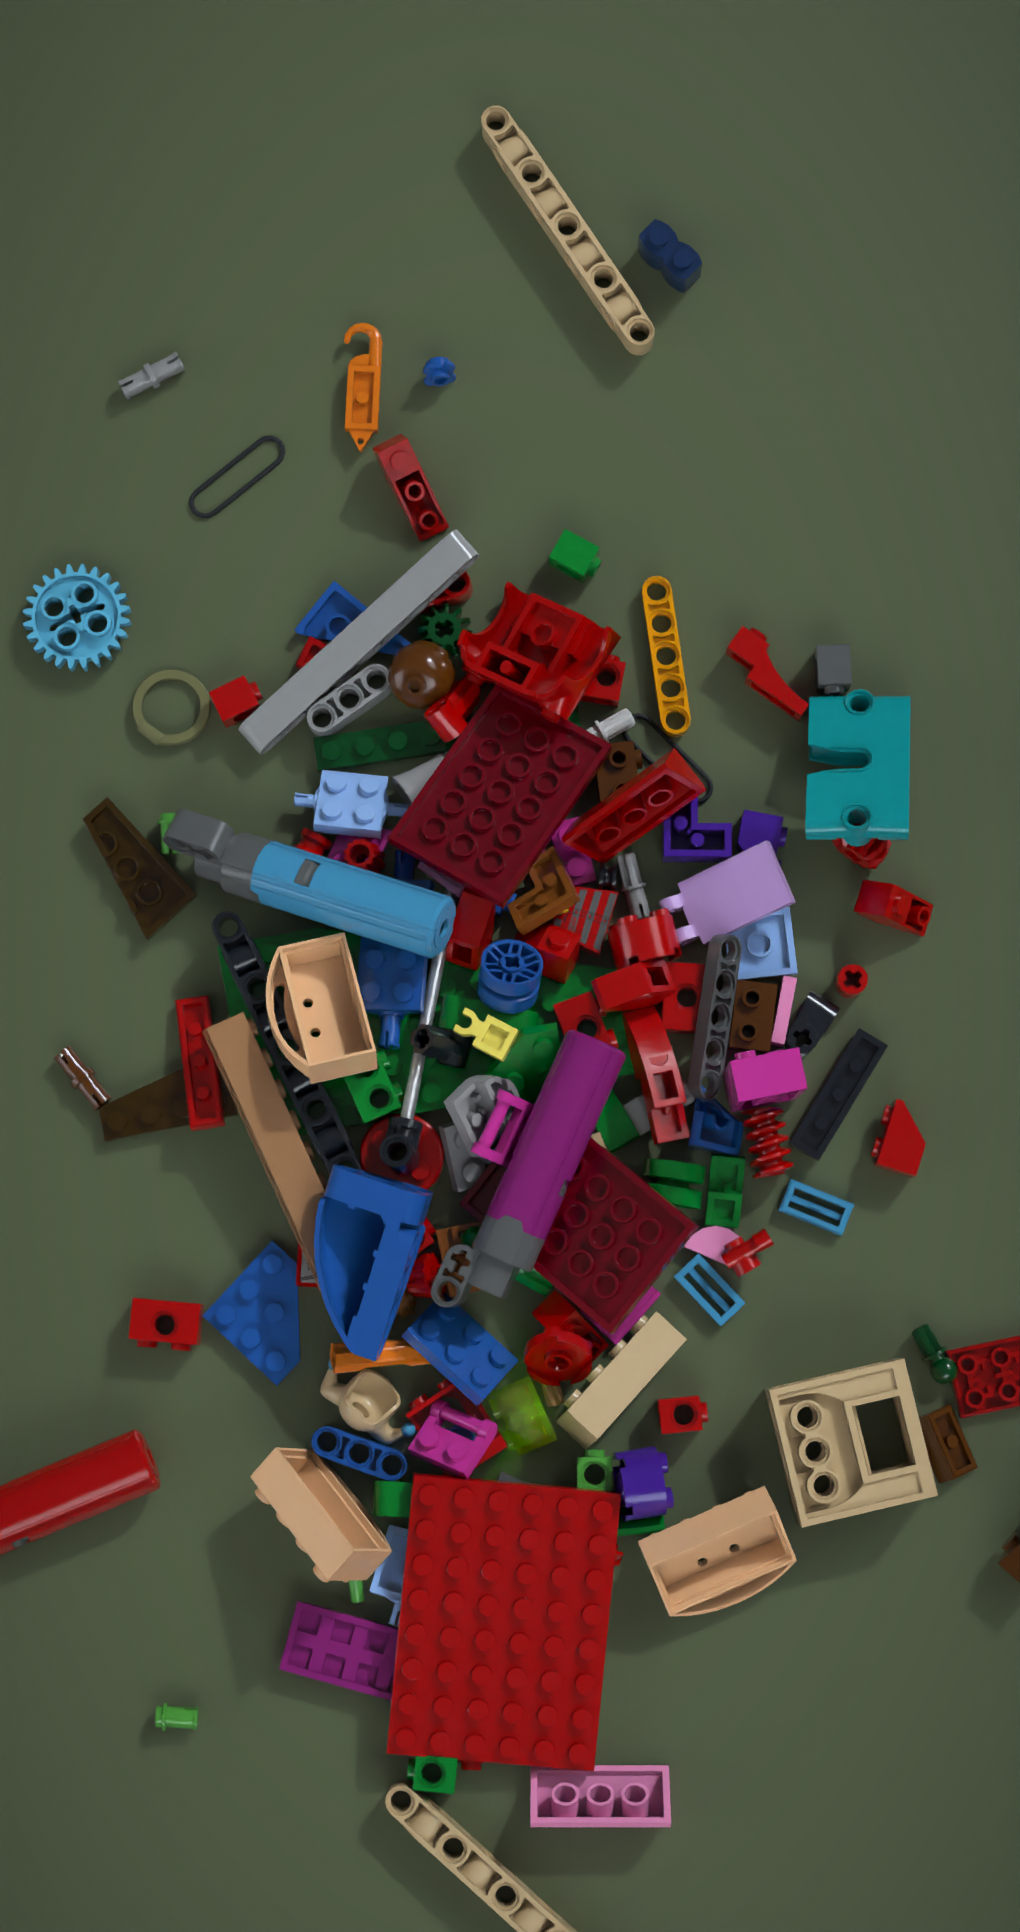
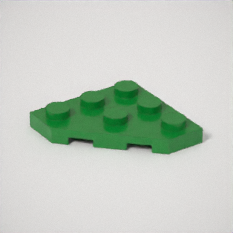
M557 1023L522 1028L504 1062L496 1059L486 1070L485 1074L510 1080L515 1085L520 1098L535 1104L560 1048Z

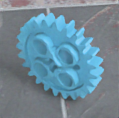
M67 564L66 574L63 575L57 568H54V579L51 580L48 576L43 575L42 578L46 585L44 587L33 585L38 594L37 597H26L33 608L24 609L23 613L25 616L32 618V620L24 622L23 626L26 630H34L27 636L29 642L38 641L33 648L37 654L46 650L43 659L47 663L56 657L55 665L58 669H61L65 662H68L70 671L74 672L77 663H80L86 672L91 661L100 668V657L104 656L111 661L113 658L109 651L112 648L118 651L122 650L117 642L118 638H129L127 633L122 630V627L132 626L131 621L123 617L132 612L130 606L122 605L128 600V597L125 593L117 594L121 589L118 582L109 585L111 582L109 573L99 578L100 571L98 567H94L88 574L84 564L80 565L78 572H74L71 565ZM92 590L94 597L91 601L87 603L78 601L81 592ZM60 603L64 605L63 611L58 616L48 615V610L53 604ZM99 605H105L104 609L96 610ZM79 612L82 621L76 624L73 614ZM103 619L107 621V627L102 632L97 633L91 630L96 620ZM54 625L59 626L55 631L50 630ZM65 634H77L76 641L72 645L63 646L61 644L62 637Z

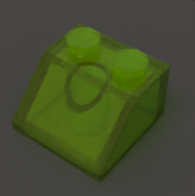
M530 1375L492 1391L494 1399L489 1400V1404L496 1420L503 1417L508 1430L502 1433L510 1451L517 1449L520 1456L557 1440L555 1431Z

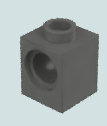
M850 644L816 645L814 650L816 692L824 691L825 696H839L844 694V690L850 689L852 684Z

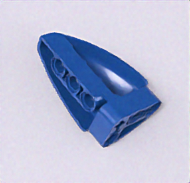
M333 1164L324 1196L319 1201L315 1220L314 1254L319 1287L325 1307L346 1347L355 1355L376 1361L383 1351L426 1230L423 1223L433 1192L378 1174Z

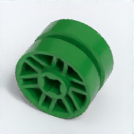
M644 1159L642 1176L656 1180V1183H648L651 1187L677 1208L701 1209L703 1192L689 1188V1185L704 1184L705 1166L673 1160Z

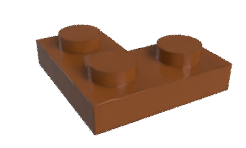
M553 846L541 853L529 870L535 888L507 905L517 929L523 935L581 901L559 852Z

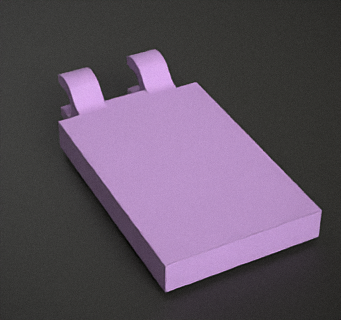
M767 840L678 883L681 893L659 901L661 909L668 908L670 915H674L682 910L684 911L689 925L676 929L679 943L682 946L701 938L703 945H709L710 940L715 935H730L796 903L770 841Z

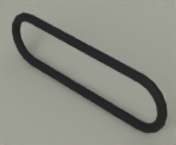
M264 436L258 439L191 494L189 506L192 513L197 517L210 518L220 512L281 463L285 456L283 442L274 436ZM271 440L279 445L281 453L278 459L216 509L209 513H201L196 510L194 506L195 497L261 443Z
M632 714L634 719L641 718L648 722L707 781L708 792L704 797L698 799V803L708 800L714 788L711 778L653 720L645 714ZM627 730L622 732L626 741H633L627 734ZM634 742V749H635V750L641 749V748ZM641 749L642 757L650 765L653 764L654 761Z

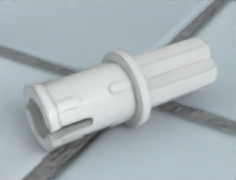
M626 708L601 722H598V720L594 721L595 725L586 729V731L610 743L609 739L633 727L635 720L631 712Z

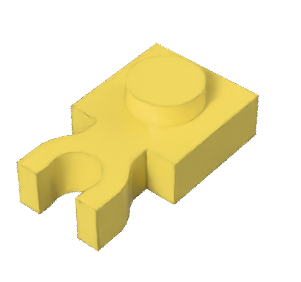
M465 1007L462 1014L470 1018L472 1024L468 1028H462L456 1024L453 1029L454 1033L463 1037H474L475 1040L472 1043L474 1048L504 1062L519 1034V1030L490 1015L483 1022L478 1019L472 1010Z

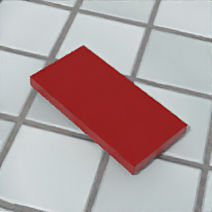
M1020 1335L945 1351L946 1357L952 1359L958 1369L957 1376L952 1381V1386L961 1419L1020 1406Z

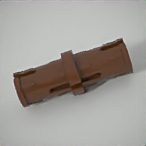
M71 1045L61 1050V1055L57 1054L53 1058L72 1080L71 1086L81 1091L95 1111L105 1105L104 1102L108 1103L112 1099L111 1095L106 1092L94 1077L96 1072L92 1067H86Z

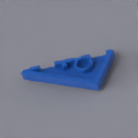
M333 581L294 631L303 636L332 641L367 607L337 582ZM397 633L378 652L395 656L400 648L411 643Z

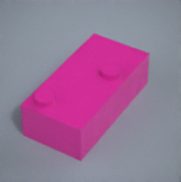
M799 1047L772 1051L757 1056L755 1050L734 1054L735 1060L730 1061L723 1071L730 1113L795 1100L808 1088Z

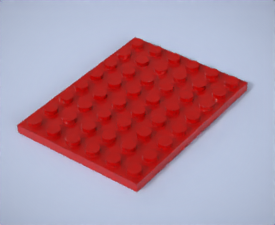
M413 1473L386 1754L420 1757L437 1756L467 1761L594 1771L621 1502L620 1492Z

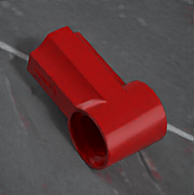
M465 678L456 681L449 693L430 706L424 713V717L443 742H449L458 737L468 725L465 721L481 700V689L475 682H470Z

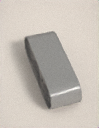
M380 664L367 666L312 705L307 713V722L311 732L317 737L334 735L385 699L391 693L388 682V669ZM375 675L383 676L386 679L384 686L379 689H373L368 685L369 679ZM353 694L359 698L355 707L345 708L341 705V701L346 695ZM320 714H328L332 717V720L328 726L320 728L314 724L315 718Z

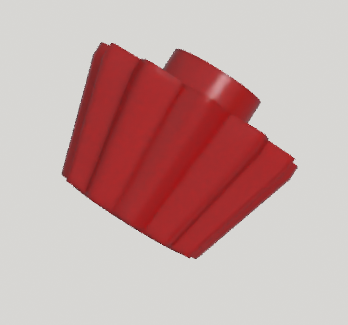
M367 839L353 840L352 843L347 844L340 856V860L343 863L381 874L380 870L385 868V863L383 862L384 852L379 850L378 844L372 843ZM361 858H367L365 862L357 863Z
M433 1252L423 1254L415 1260L406 1286L412 1296L432 1298L431 1288L441 1267L440 1258L436 1257ZM446 1285L442 1289V1295L446 1291Z

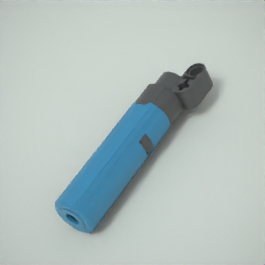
M178 809L162 838L163 842L174 851L195 857V874L198 877L220 883L226 893L427 958H435L444 950L453 931L456 908L451 896L248 832L235 835L233 829L228 824L206 815L186 809Z

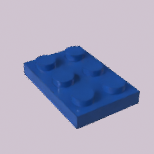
M443 1292L444 1299L451 1302L452 1299ZM433 1302L401 1336L477 1407L519 1361L460 1306L442 1307Z

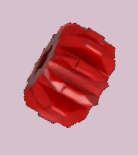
M860 823L853 824V826H861V825H863V824H860ZM843 838L832 840L837 851L842 853L845 858L850 859L854 864L857 863L863 868L876 869L883 862L892 845L890 840H878V838H872L869 843L858 847L851 846Z

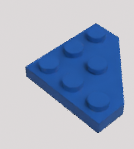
M271 1241L204 1313L203 1317L278 1386L301 1361L298 1286H296L297 1263L274 1241Z

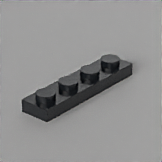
M860 1028L857 1030L789 1143L791 1146L816 1161L820 1160L887 1049V1044Z

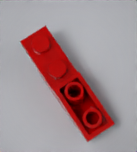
M651 1007L622 1013L635 1079H640L654 1145L689 1138L690 1134L683 1103L687 1102L683 1083L668 1035L656 1008Z

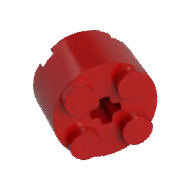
M668 908L652 911L649 913V917L639 920L637 915L625 916L617 919V924L608 927L607 935L616 970L641 961L663 960L662 957L668 956L669 962L682 956L673 916L670 915Z

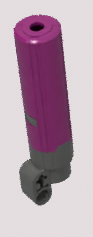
M573 1029L566 1032L514 1149L513 1157L502 1176L472 1246L464 1244L454 1245L445 1255L431 1288V1296L436 1304L442 1307L460 1306L466 1300L472 1285L500 1298H507L520 1268L529 1272L532 1271L564 1199L569 1181L573 1179L626 1059L624 1052L582 1032H577ZM459 1254H466V1258L470 1260L469 1266H462L460 1268L461 1262L457 1260V1256ZM457 1272L459 1276H464V1279L461 1280L458 1277L449 1276V1273ZM448 1282L453 1283L457 1289L456 1297L451 1302L445 1300L442 1295V1289Z

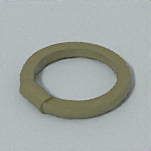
M175 669L162 670L148 676L138 686L132 700V715L138 728L137 731L157 746L159 744L178 746L192 741L206 727L211 712L210 698L204 685L195 676ZM167 680H177L186 683L194 689L200 700V713L196 722L188 730L175 735L161 733L145 721L142 712L143 701L148 691L156 684Z

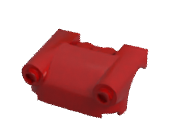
M507 581L504 587L502 605L493 622L479 633H470L463 629L457 645L460 646L461 658L464 661L461 670L466 673L464 676L466 680L475 682L479 688L482 687L483 683L489 685L492 682L532 702L538 703V706L542 709L540 715L558 724L559 720H568L621 637L609 626L602 628L593 620L535 593L528 595Z

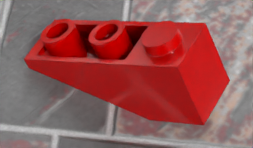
M400 433L373 447L372 450L418 540L421 542L449 528L408 438Z

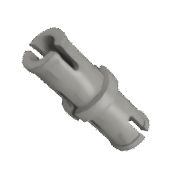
M175 351L173 354L152 365L149 363L144 364V369L122 380H118V383L126 399L129 400L131 397L151 387H154V389L160 387L159 383L186 370Z

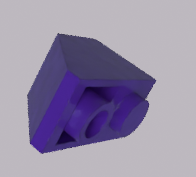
M744 810L736 843L738 852L741 853L767 840L770 841L777 855L778 846L784 847L788 827L782 826L784 817Z

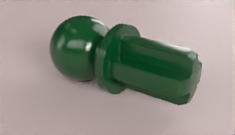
M923 1324L914 1329L912 1336L924 1355L922 1361L930 1360L932 1363L930 1367L932 1378L940 1384H949L954 1381L958 1369L952 1359L943 1356L942 1353L947 1350V1347L941 1346L929 1324Z

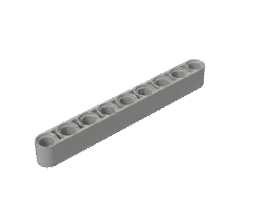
M458 530L449 533L239 726V732L260 755L269 751L307 716L308 710L312 705L343 684L471 567L478 559L479 553Z

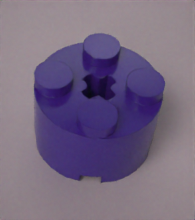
M655 1446L614 1452L612 1454V1459L619 1460V1466L612 1467L615 1491L621 1493L620 1506L625 1505L627 1513L621 1514L624 1522L666 1515L668 1508L674 1507L671 1487H665L663 1475L668 1473V1462L665 1452L660 1453Z

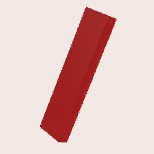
M209 995L175 1000L190 1129L198 1131L226 1126L219 1068L202 1033L203 1030L213 1025Z

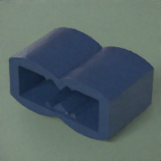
M654 219L639 234L638 252L641 258L650 267L660 270L665 281L672 288L685 293L700 278L702 269L700 256L691 246L678 241L677 235L669 225Z

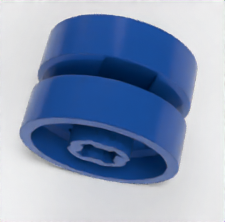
M512 939L499 940L486 947L482 953L477 983V994L480 1000L492 1010L507 1014L520 1013L531 1008L538 998L543 970V960L540 953L531 945Z

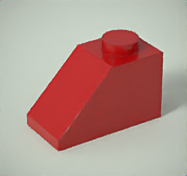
M551 923L538 926L525 935L519 931L513 939L534 947L540 953L543 960L542 975L563 984L568 980L579 959L581 935Z

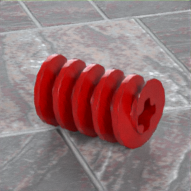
M769 1106L740 1112L741 1114L751 1115L742 1124L743 1127L753 1129V1131L745 1135V1140L756 1142L755 1145L747 1149L749 1154L758 1155V1158L750 1162V1167L761 1169V1171L752 1176L753 1179L785 1174L787 1169L794 1166L793 1162L783 1160L784 1156L791 1153V1149L780 1146L781 1143L789 1139L788 1135L778 1133L779 1129L786 1126V1122L775 1119L776 1116L784 1112L783 1108Z

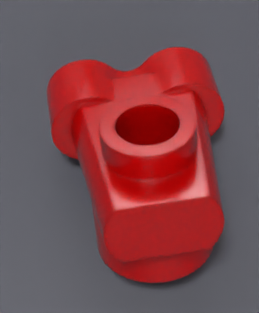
M765 1228L751 1235V1238L746 1241L740 1236L726 1244L724 1248L727 1252L722 1254L721 1257L729 1269L733 1268L737 1277H741L762 1264L756 1253L770 1248L774 1243Z

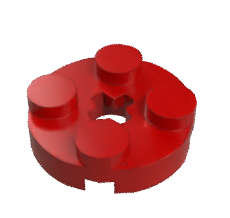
M548 1326L544 1328L543 1333L534 1336L527 1342L524 1350V1364L527 1365V1372L530 1377L542 1384L560 1386V1381L571 1380V1385L576 1384L587 1378L592 1370L593 1346L591 1341L577 1334L563 1331L559 1326Z

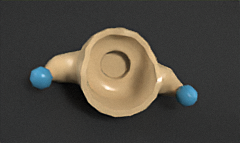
M329 1360V1369L321 1384L320 1392L326 1399L339 1406L341 1417L347 1425L355 1430L368 1432L383 1445H390L404 1436L411 1437L415 1434V1426L410 1422L405 1423L402 1428H392L389 1426L388 1420L400 1406L401 1400L397 1390L388 1379L376 1371L364 1369L353 1377L348 1384H342L338 1382L337 1374L333 1373Z

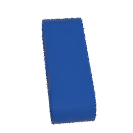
M329 1425L321 1427L312 1436V1448L319 1456L378 1478L395 1481L400 1479L408 1469L407 1457L400 1450L338 1427ZM323 1432H331L336 1436L337 1446L334 1450L325 1451L320 1447L319 1437ZM355 1444H364L369 1449V1458L366 1462L358 1463L351 1457V1449ZM395 1455L401 1460L402 1467L399 1473L392 1475L384 1470L383 1460L386 1456Z

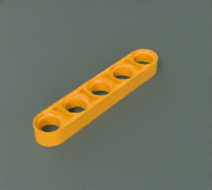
M652 576L642 586V603L660 725L668 736L679 737L687 732L691 717L672 588L666 578ZM653 584L662 585L666 590L665 597L658 601L652 600L647 594L648 587ZM658 616L667 617L671 623L670 629L664 633L655 631L652 627L653 619ZM662 648H669L675 653L676 658L673 663L663 665L657 660V652ZM673 680L679 684L680 692L677 696L667 697L662 693L661 686L665 681ZM677 712L684 717L685 724L681 729L673 730L667 726L666 718L670 713Z

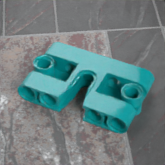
M863 689L853 690L847 696H810L808 725L809 760L830 765L862 766L863 768H839L807 774L806 840H837V838H843L846 843L857 847L864 846L872 838H878V840H909L911 696H873L870 692ZM856 823L863 824L861 826H853Z

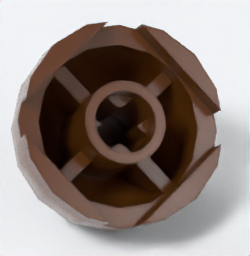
M419 640L414 641L413 644L403 646L398 650L389 666L388 682L391 692L398 701L410 708L428 709L434 703L444 698L455 684L456 669L448 658L450 655L444 648L429 641Z

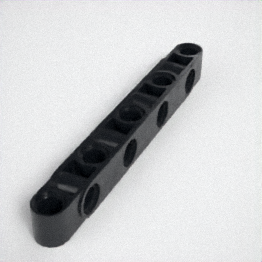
M221 912L215 917L212 924L213 933L222 949L221 953L321 1160L325 1163L329 1173H331L333 1164L341 1165L344 1162H351L355 1165L356 1169L362 1170L359 1159L354 1151L353 1143L324 1083L310 1084L307 1076L294 1067L287 1058L279 1055V1046L269 1024L266 992L261 997H253L249 992L253 982L261 980L267 983L269 970L252 936L250 937L240 917L233 912ZM229 920L237 922L238 928L234 935L229 937L221 935L220 930L223 923ZM276 987L274 1013L279 1031L285 1041L296 1043L286 1021L284 1001ZM296 1043V1051H298L300 1047ZM316 1101H321L326 1106V1113L320 1119H312L308 1114L310 1104Z

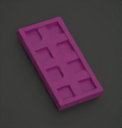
M298 1600L279 1669L391 1700L398 1628Z

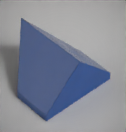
M701 1085V1090L704 1093L706 1089ZM695 1098L687 1147L739 1156L744 1128L743 1122H739L715 1098L712 1100Z

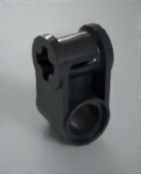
M810 991L786 1034L785 1049L796 1048L795 1043L797 1039L795 1037L802 1033L806 1036V1044L799 1047L801 1057L808 1055L817 1045L823 1033L825 1034L840 1008L815 992Z

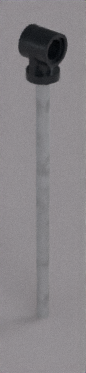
M446 888L445 895L451 896L456 907L458 896ZM447 945L441 953L431 960L425 990L424 1014L420 1015L418 1027L420 1024L431 1026L433 1024ZM414 1050L401 1116L389 1118L386 1138L380 1146L382 1161L393 1173L398 1175L412 1173L420 1162L418 1148L423 1124L414 1120L426 1056L415 1053ZM400 1148L407 1149L406 1156L402 1160L393 1161V1155L396 1150Z

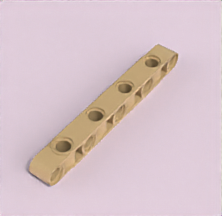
M501 106L488 107L481 116L482 136L493 152L498 164L625 348L634 355L647 354L653 346L654 326L642 309L639 300L533 144L518 127L509 112ZM492 122H500L504 125L499 130H493L488 127ZM528 174H536L540 179L536 182H527L524 177ZM564 226H571L576 231L571 235H564L559 230ZM605 278L612 284L607 288H600L595 282L598 279ZM636 331H642L648 338L644 341H636L631 337V334Z
M398 1781L390 1786L385 1799L386 1808L389 1813L420 1844L517 1932H577L441 1807L420 1791L413 1790V1784L408 1781ZM396 1791H405L410 1795L411 1803L407 1807H398L393 1803L392 1795ZM450 1838H457L462 1842L464 1848L459 1854H449L444 1848L445 1841ZM501 1886H510L516 1895L511 1901L503 1902L496 1896V1891Z

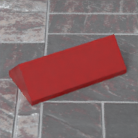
M673 748L573 821L562 836V841L564 844L596 861L606 863L706 791V788L678 751Z

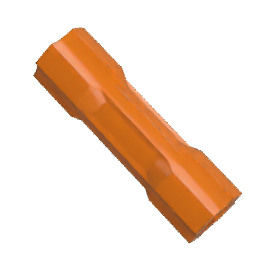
M403 1338L387 1340L379 1359L376 1361L353 1354L344 1342L331 1343L330 1363L334 1374L361 1371L368 1367L398 1364L408 1366L431 1364Z

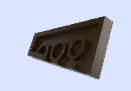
M108 797L83 818L88 831L109 867L147 940L151 939L197 897V894Z
M183 1068L99 1107L104 1141L108 1142L190 1125ZM219 1070L224 1117L238 1116V1110Z

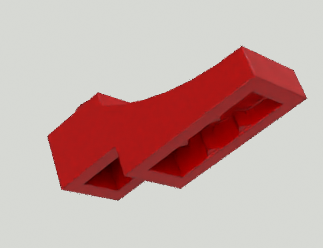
M742 626L727 646L725 654L750 671L745 680L747 686L799 722L807 711L809 704L790 689L774 668L767 653L770 646L766 642L767 637L753 627L749 630Z

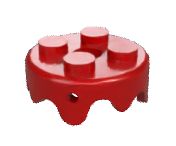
M401 1114L386 1116L373 1124L365 1134L360 1147L359 1161L362 1171L399 1180L427 1190L431 1189L439 1180L445 1158L442 1140L437 1131L427 1121L414 1115V1120L423 1124L418 1148L420 1162L412 1173L398 1175L393 1173L382 1161L380 1146L386 1138L389 1118L400 1117Z

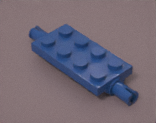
M396 850L393 878L434 891L432 880H413L415 857L406 852L402 854V850ZM361 936L357 981L366 1013L377 1014L381 1018L378 1047L390 1049V1046H392V1049H399L401 1020H404L405 1016L410 1013L424 1014L428 958Z

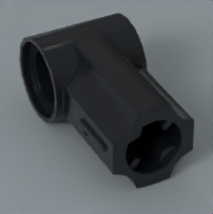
M420 1024L415 1031H412L410 1044L413 1045L415 1053L434 1058L438 1064L466 1069L472 1037L460 1036L450 1029H440L431 1025Z

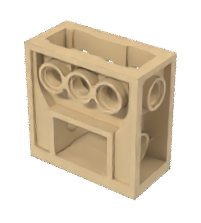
M905 1358L890 1359L764 1389L796 1524L803 1528L938 1496ZM893 1398L908 1462L871 1470L856 1406ZM808 1407L812 1411V1420L809 1424L802 1426L797 1420V1414L801 1408ZM817 1441L821 1448L820 1454L815 1459H808L805 1451L806 1447L810 1442ZM825 1475L829 1480L828 1488L825 1492L816 1493L814 1482L819 1476Z

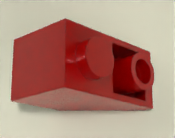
M863 880L854 912L873 922L924 937L934 905L895 884Z
M467 887L462 891L456 909L453 931L447 943L445 960L477 971L481 964L483 951L492 944L496 904Z
M665 960L641 961L591 981L602 1013L651 1008L676 991Z
M895 1099L892 1106L886 1104L880 1124L886 1126L882 1138H875L870 1156L875 1157L873 1166L913 1178L917 1175L926 1142L904 1101Z
M556 1289L531 1313L545 1328L548 1326H559L563 1331L577 1334L591 1341L593 1346L592 1362L609 1346Z

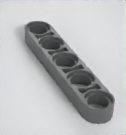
M715 935L710 940L688 1076L689 1093L697 1099H714L719 1094L722 1085L742 949L739 939L734 935ZM726 941L728 944V954L723 958L721 947ZM719 975L723 978V987L720 992L716 987ZM716 1008L718 1011V1021L713 1025L711 1014ZM711 1042L713 1045V1054L708 1059L706 1055V1047L708 1043ZM706 1075L708 1079V1087L706 1091L703 1093L701 1090V1081L702 1078Z

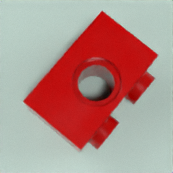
M666 962L676 991L662 1000L661 1021L666 1033L695 1034L705 964ZM683 990H689L694 993L696 1003L691 1007H684L679 1004L677 994Z
M592 991L553 1005L563 1037H565L567 1031L572 1029L577 1031L578 1026L582 1022L589 1021L597 1028V1033L593 1038L615 1048L619 1047L613 1029H605L602 1017L607 1016L606 1012L602 1013L597 998L593 997Z
M132 1298L128 1339H136L138 1347L157 1348L158 1342L171 1343V1350L191 1351L192 1345H200L204 1304ZM164 1315L171 1316L175 1322L174 1330L168 1335L162 1334L158 1329V1321Z

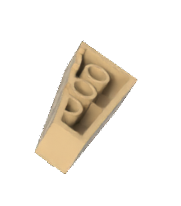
M657 1311L650 1318L643 1315L630 1329L635 1335L627 1343L621 1339L608 1353L613 1359L605 1368L599 1364L586 1378L590 1384L581 1393L576 1389L563 1403L567 1409L555 1422L584 1449L592 1445L687 1340Z

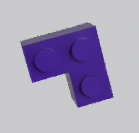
M698 797L662 822V862L720 863L732 857V823H698Z

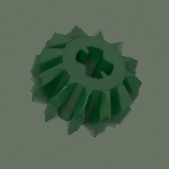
M449 604L443 605L442 613H439L437 608L432 606L430 610L433 617L431 618L424 614L420 617L421 622L425 626L417 627V634L423 636L421 640L436 643L447 652H451L452 656L457 659L460 657L457 647L460 648L457 645L460 633L463 629L473 633V630L467 629L471 624V620L469 617L461 618L462 609L459 607L451 614ZM449 627L451 636L445 634L440 638L439 629L445 631Z

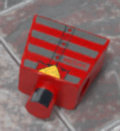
M574 886L581 901L553 917L552 924L581 935L580 949L595 957H600L619 893Z

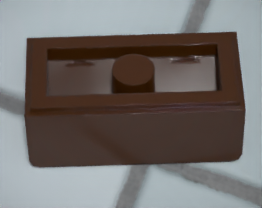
M951 1404L919 1417L930 1464L939 1483L954 1480L978 1468Z

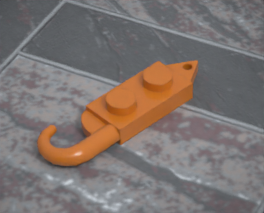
M363 322L351 326L344 336L345 344H349L351 337L356 333H365L370 339L369 354L354 357L348 365L345 432L350 433L359 452L364 450L374 433L378 434L383 347L382 336L378 329L371 324ZM360 440L364 441L363 444H359L358 442Z

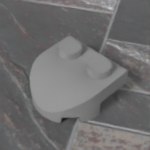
M492 1075L469 1077L443 1101L469 1155L472 1157H481L470 1150L474 1141L478 1143L498 1099L495 1097L499 1088L520 1098L515 1085L508 1079ZM510 1105L493 1143L502 1136L515 1108L514 1106Z

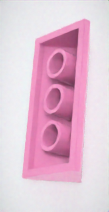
M595 1765L594 1771L531 1766L530 1827H671L669 1765Z

